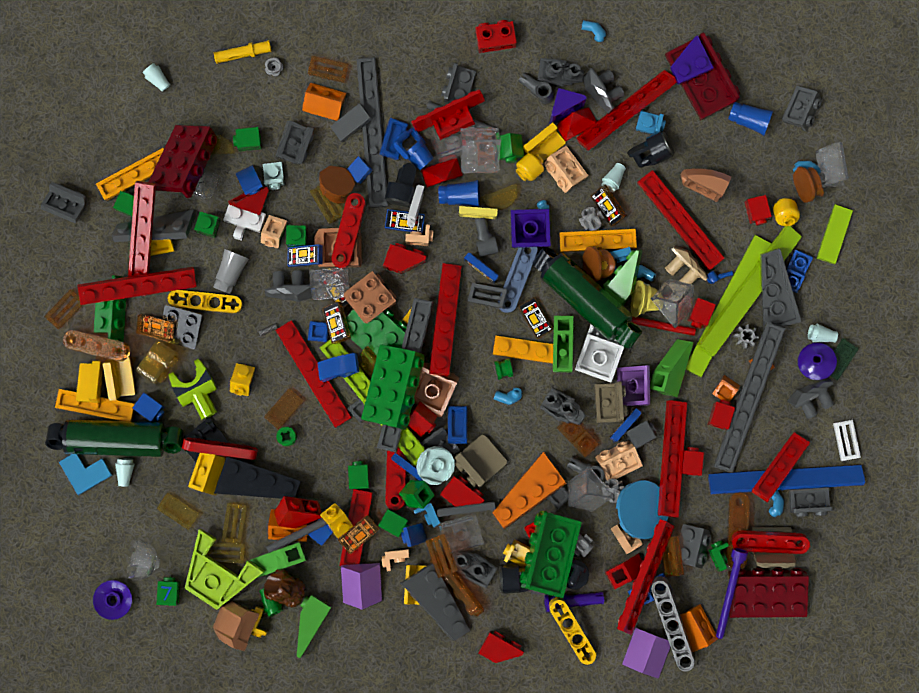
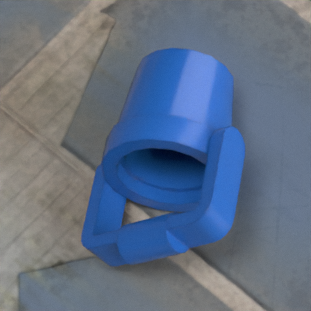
M414 128L403 131L393 143V146L406 160L408 159L419 170L434 159L425 145V140ZM411 134L417 143L406 151L400 142L402 143Z

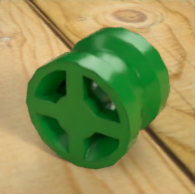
M509 358L502 362L494 361L498 380L505 376L513 377Z
M283 427L278 430L276 438L281 445L291 446L295 443L297 435L292 428Z

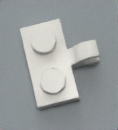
M228 205L224 222L237 225L233 237L242 241L245 229L261 232L266 214L261 212L260 215Z

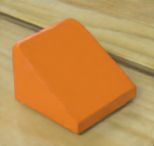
M724 375L712 394L721 400L730 402L739 390L740 385Z

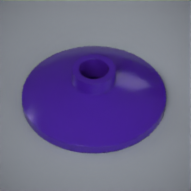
M823 343L807 345L798 356L799 370L805 377L811 380L828 378L835 371L837 365L834 351ZM815 357H819L821 361L819 363H815L813 359Z
M116 580L106 581L96 589L93 596V605L101 617L109 620L119 619L130 610L132 594L124 583ZM112 596L117 597L116 603L111 602Z

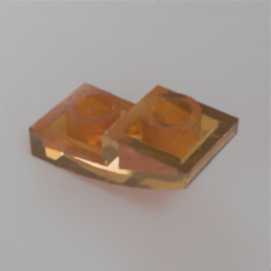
M562 422L557 427L559 432L584 457L588 456L599 445L581 425Z

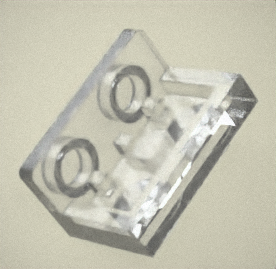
M348 267L345 269L310 270L312 299L343 298L344 293L350 289Z

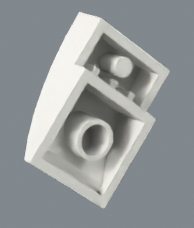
M590 324L575 370L611 383L624 347L616 339L608 340Z

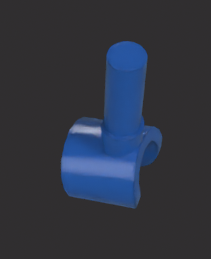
M715 271L707 274V281L713 284L722 278L733 276V272L730 271L717 275Z

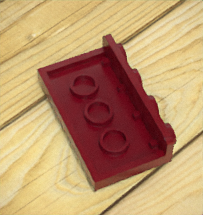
M704 32L698 37L713 69L681 84L700 121L734 104L740 98L738 87L733 85L730 80V72L727 68L724 69L721 64L720 54L714 51L711 38L708 35L706 36ZM692 40L665 54L670 66L673 65Z
M175 125L148 183L156 184V191L182 192L186 198H191L217 144L218 138L212 128L209 126Z
M740 568L729 618L807 617L809 576L801 568H792L791 570L773 568L766 571L762 568H753L752 571H745ZM728 571V576L730 579L731 571Z

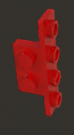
M480 89L472 91L468 95L455 99L443 107H438L426 115L418 116L411 123L417 132H421L434 125L440 140L474 125L475 123L468 109L483 103L485 99Z

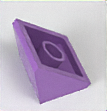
M646 365L617 368V381H621L622 385H625L626 396L623 397V405H650V367Z
M380 563L341 565L343 603L362 610L382 601Z
M635 628L622 665L659 679L670 649L669 641Z

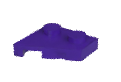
M698 35L694 37L670 68L678 85L713 69Z

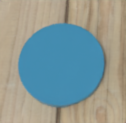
M645 480L635 481L626 485L618 496L616 509H618L619 524L633 538H653L654 529L659 520H668V517L658 516L660 487L653 482Z

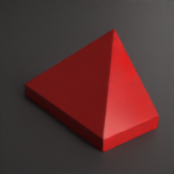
M588 107L573 112L558 123L556 127L566 142L586 131L597 121Z
M457 158L421 169L426 187L463 176Z
M262 185L263 187L260 188L259 192L253 195L242 193L229 200L228 203L234 207L260 215L269 189L267 186Z

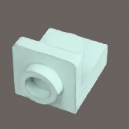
M282 162L263 164L264 185L269 187V190L280 189V186L284 185Z

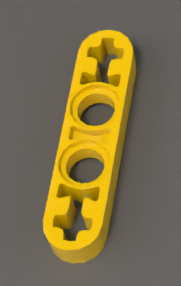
M184 290L171 291L168 295L170 305L184 309L235 314L240 312L243 307L241 299L232 295ZM176 294H179V297L186 298L185 294H189L187 297V305H184L185 301H178V303L175 304V301L172 300V297H175ZM193 296L201 298V303L198 306L191 304ZM212 298L220 300V305L217 308L210 306ZM223 298H227L225 301L227 303H232L233 300H236L239 306L232 310L231 306L225 305V309H222L224 305Z
M558 597L553 598L549 602V609L579 660L585 665L592 664L596 659V653L565 600ZM556 603L561 605L564 614L560 615L559 611L555 609ZM570 618L573 620L572 626L564 627L562 625L563 621ZM574 635H582V641L580 643H573L572 638ZM582 647H585L590 657L588 659L584 656Z

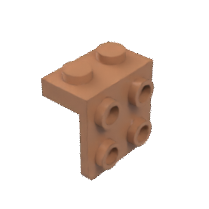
M373 271L344 293V298L364 323H369L387 308L390 309L396 305L395 294L391 289H386L383 285L385 283L379 274L375 275Z

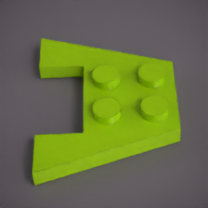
M200 528L185 589L217 610L265 570L249 560L239 576L207 555L216 538Z

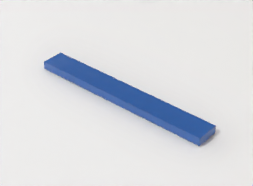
M862 465L792 469L777 490L864 485L865 478ZM765 471L708 474L710 494L752 492V489Z

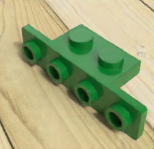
M112 275V279L123 278L122 276ZM126 298L95 304L94 333H108V352L123 353Z

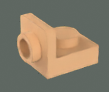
M269 215L261 232V243L268 247L279 248L280 239L286 228L287 220Z
M427 224L425 235L416 231L406 234V245L429 246V241L433 242V230H430V225Z
M618 525L611 528L626 554L636 550L643 544L640 539L631 537L624 530L621 531Z
M409 549L385 551V556H382L383 568L386 567L387 571H391L390 559H394V563L405 562V558H409Z

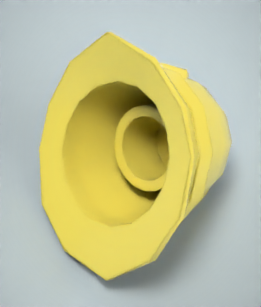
M641 280L636 281L631 300L632 316L636 318L645 312L662 309L664 299L661 293Z

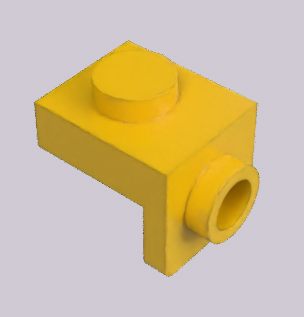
M236 363L230 380L231 393L249 396L255 367Z
M335 503L320 514L321 518L328 524L338 539L353 527L346 514Z
M514 539L512 545L508 543L503 552L506 555L504 561L510 560L519 566H526L524 562L527 552H530V547Z
M257 606L255 610L251 609L259 613L251 634L261 638L262 635L266 636L268 631L258 627L264 608Z

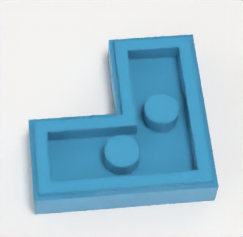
M71 454L59 462L77 495H81L112 476L103 459L87 468L78 454Z

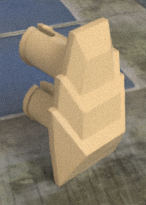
M678 246L672 249L676 257L665 269L674 276L684 264L687 265L690 270L678 281L685 289H688L697 278H702L704 281L708 279L706 272L699 266L698 261L691 255L689 250Z

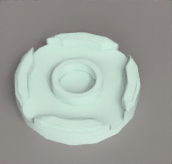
M433 446L421 453L417 460L416 468L418 475L423 481L430 485H439L451 477L454 472L455 461L447 449Z

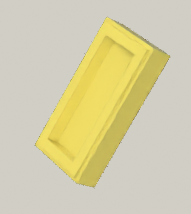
M459 206L460 217L497 219L498 209Z

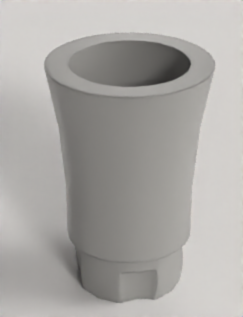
M224 249L220 268L216 275L217 280L213 287L231 294L233 286L236 285L249 259Z

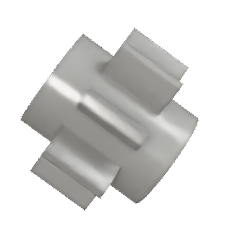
M588 207L582 211V218L579 221L585 230L594 231L601 227L602 223L600 220H603L604 217L598 208Z
M749 324L745 325L744 330L738 327L739 334L733 335V337L738 338L736 345L743 344V349L747 348L748 343L750 346H754L753 340L759 338L754 333L756 328L749 329ZM749 333L748 339L744 340L742 338L744 334Z
M609 479L604 483L605 487H601V492L605 501L609 500L612 503H616L620 492L624 488L623 482H618L617 479Z
M579 533L574 552L577 557L580 554L585 557L593 548L590 544L593 540L587 534L582 536Z

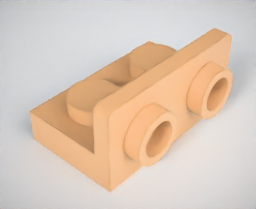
M567 146L551 154L543 163L546 170L552 175L564 193L589 176Z
M629 440L620 442L616 447L604 450L595 457L604 471L606 480L620 478L643 466L634 445Z

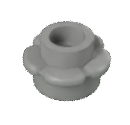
M270 58L265 62V71L268 75L278 76L280 71L283 70V64L278 58Z

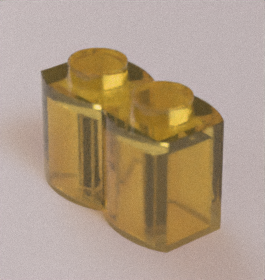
M157 339L137 367L136 372L156 385L158 382L162 383L168 375L166 371L169 366L173 367L179 359L176 357L178 352Z

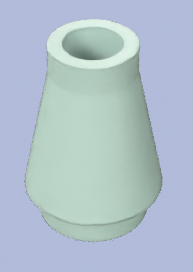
M153 63L143 71L144 78L162 92L171 85L159 65L156 66Z
M616 163L602 179V187L610 192H615V190L619 189L624 171L626 170L625 166Z
M812 324L808 330V339L812 340V342L835 343L838 339V332L820 324Z
M117 458L115 466L118 486H130V479L135 465L132 458Z

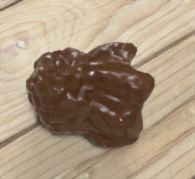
M277 569L264 584L265 598L285 604L286 607L293 608L300 605L305 594V584H303L302 580L291 577L283 569Z

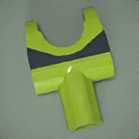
M198 358L194 360L197 368L196 377L192 382L183 383L179 381L174 372L169 373V379L182 407L193 402L201 420H204L217 413L208 395L217 390V386L206 367Z

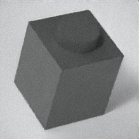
M647 421L625 432L635 449L656 438L654 426L652 423L648 424Z

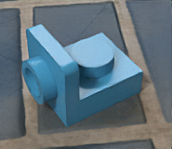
M640 111L635 130L652 135L659 131L663 132L666 122L663 120L664 114L658 116Z
M627 247L610 253L614 260H617V263L628 261L626 257L631 252V249Z
M432 503L427 504L424 509L417 508L414 510L415 515L426 510L427 514L424 516L428 525L432 524L434 528L441 525Z

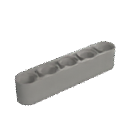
M658 576L653 580L651 588L678 668L681 671H690L694 667V654L668 579ZM656 584H664L666 586L665 590H657L655 588ZM663 602H670L672 607L664 609L661 604ZM670 620H675L678 622V625L676 627H670L668 625V622ZM680 638L685 643L683 645H676L674 641ZM682 657H688L691 661L685 664L682 663L680 659Z

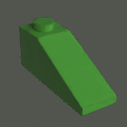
M554 316L553 372H572L574 316Z
M313 594L310 598L306 596L301 604L303 609L300 614L298 658L302 657L332 606Z

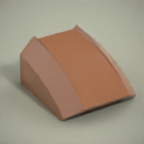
M685 169L680 174L683 186L715 202H718L719 198L723 196L731 180L729 175L708 169Z
M339 228L318 229L314 237V245H323L322 264L318 265L319 267L337 268L332 263L331 258ZM361 231L358 234L352 262L347 268L361 267L362 265ZM343 255L338 257L339 262L344 260Z
M424 363L412 408L421 401L437 417H442L459 378L449 372L448 377L429 374L430 363Z
M234 601L228 602L221 606L213 629L219 640L234 649L245 651L259 613Z

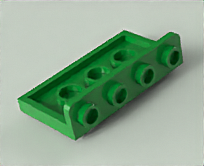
M389 308L369 323H364L354 310L343 321L346 335L375 361L380 344L402 348L407 324L402 320L398 321L394 317L395 314Z
M380 344L361 420L406 430L410 422L411 409L415 402L416 389L420 382L421 369L424 366L423 354Z
M544 510L536 514L534 519L535 531L531 534L529 544H531L530 552L526 553L524 561L526 568L520 576L521 588L564 598L582 522L551 514Z

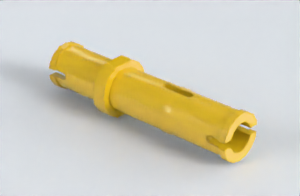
M269 40L255 44L251 42L246 46L214 52L216 64L249 56L254 58L258 54L272 52Z

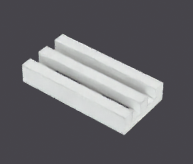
M422 185L416 186L408 213L407 225L409 227H414L424 195V186Z
M853 420L833 423L841 461L861 458ZM848 424L855 455L851 454L846 425ZM839 426L842 427L847 456L844 453Z

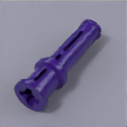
M603 592L567 596L564 594L563 598L568 607L604 604ZM544 595L546 612L550 611L549 602L555 596ZM556 603L555 609H561V605Z

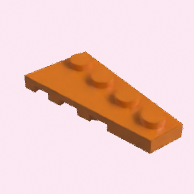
M543 452L492 513L505 529L567 483Z

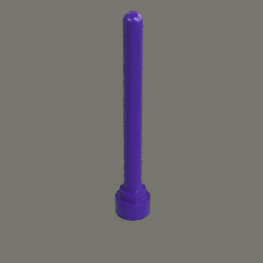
M733 548L731 553L733 566L716 633L718 639L724 637L740 567L746 561L748 551L740 548Z

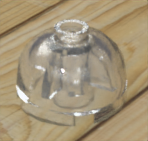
M135 540L132 545L135 551L132 552L131 557L129 555L127 574L129 575L127 578L142 580L150 577L154 569L158 570L160 558H157V551L150 543Z

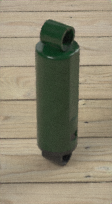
M542 247L533 260L535 268L542 272L540 278L608 340L616 339L620 345L630 349L642 334L640 327L631 322L632 314L566 254H557L549 247Z
M66 420L64 425L60 423L49 425L45 445L53 450L63 449L64 454L162 457L164 451L172 454L181 451L184 432L178 427H168L165 429L164 424L161 422Z

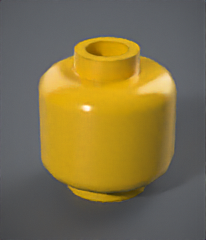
M527 153L516 163V173L524 181H533L544 171L542 165L544 161L538 154Z
M782 198L773 206L775 220L781 226H792L800 218L798 206L792 199Z

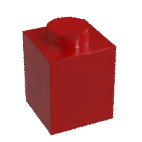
M766 195L750 198L745 201L750 224L755 223L756 226L763 225L772 217Z
M697 298L687 321L691 322V326L698 329L707 327L716 304Z
M725 400L714 402L707 425L729 430L735 407L730 406L731 403Z
M420 401L411 410L408 426L422 437L426 432L430 433L434 429L437 415Z
M687 447V451L684 450L682 474L702 476L704 452H699V448Z

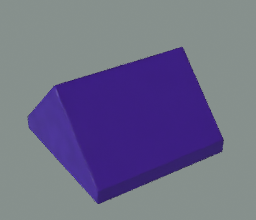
M558 88L549 123L553 122L555 124L583 108L587 99L586 96Z
M549 209L511 210L512 248L551 246Z

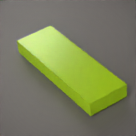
M838 205L833 206L816 259L836 264L853 210Z

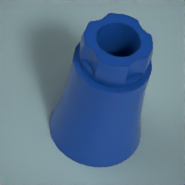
M734 102L728 119L764 136L773 111L746 104L742 106Z
M478 180L448 184L438 188L440 204L480 206Z

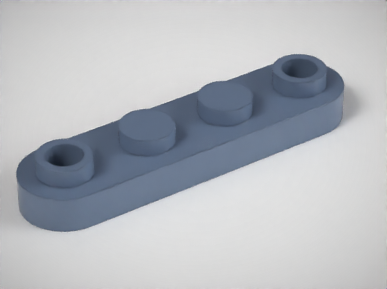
M527 247L531 249L530 254L524 253L525 248H518L503 289L509 290V295L507 294L506 298H508L507 300L510 301L511 305L510 307H505V309H500L501 312L511 313L515 310L531 270L533 260L536 257L537 247Z

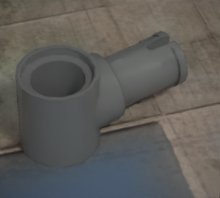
M526 72L522 74L523 78L520 77L518 82L530 89L531 93L541 103L548 104L553 100L554 92L548 83L541 82L540 80L537 81ZM543 90H549L546 96H540Z
M486 218L476 219L475 223L478 232L476 245L479 257L498 253L495 236L492 237V234L489 233Z
M574 456L571 457L570 461L575 463V465L569 462L567 467L582 474L581 477L587 479L592 484H598L603 480L604 471L601 467L590 463L586 464L574 458ZM592 470L599 471L600 479H591L590 472Z

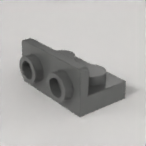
M454 63L453 68L449 67L447 73L449 83L448 86L444 85L442 91L444 102L450 103L455 99L468 95L471 92L476 71L459 67L457 63Z
M796 86L782 118L783 122L801 127L803 131L807 132L814 123L816 110H819L822 104L818 91Z

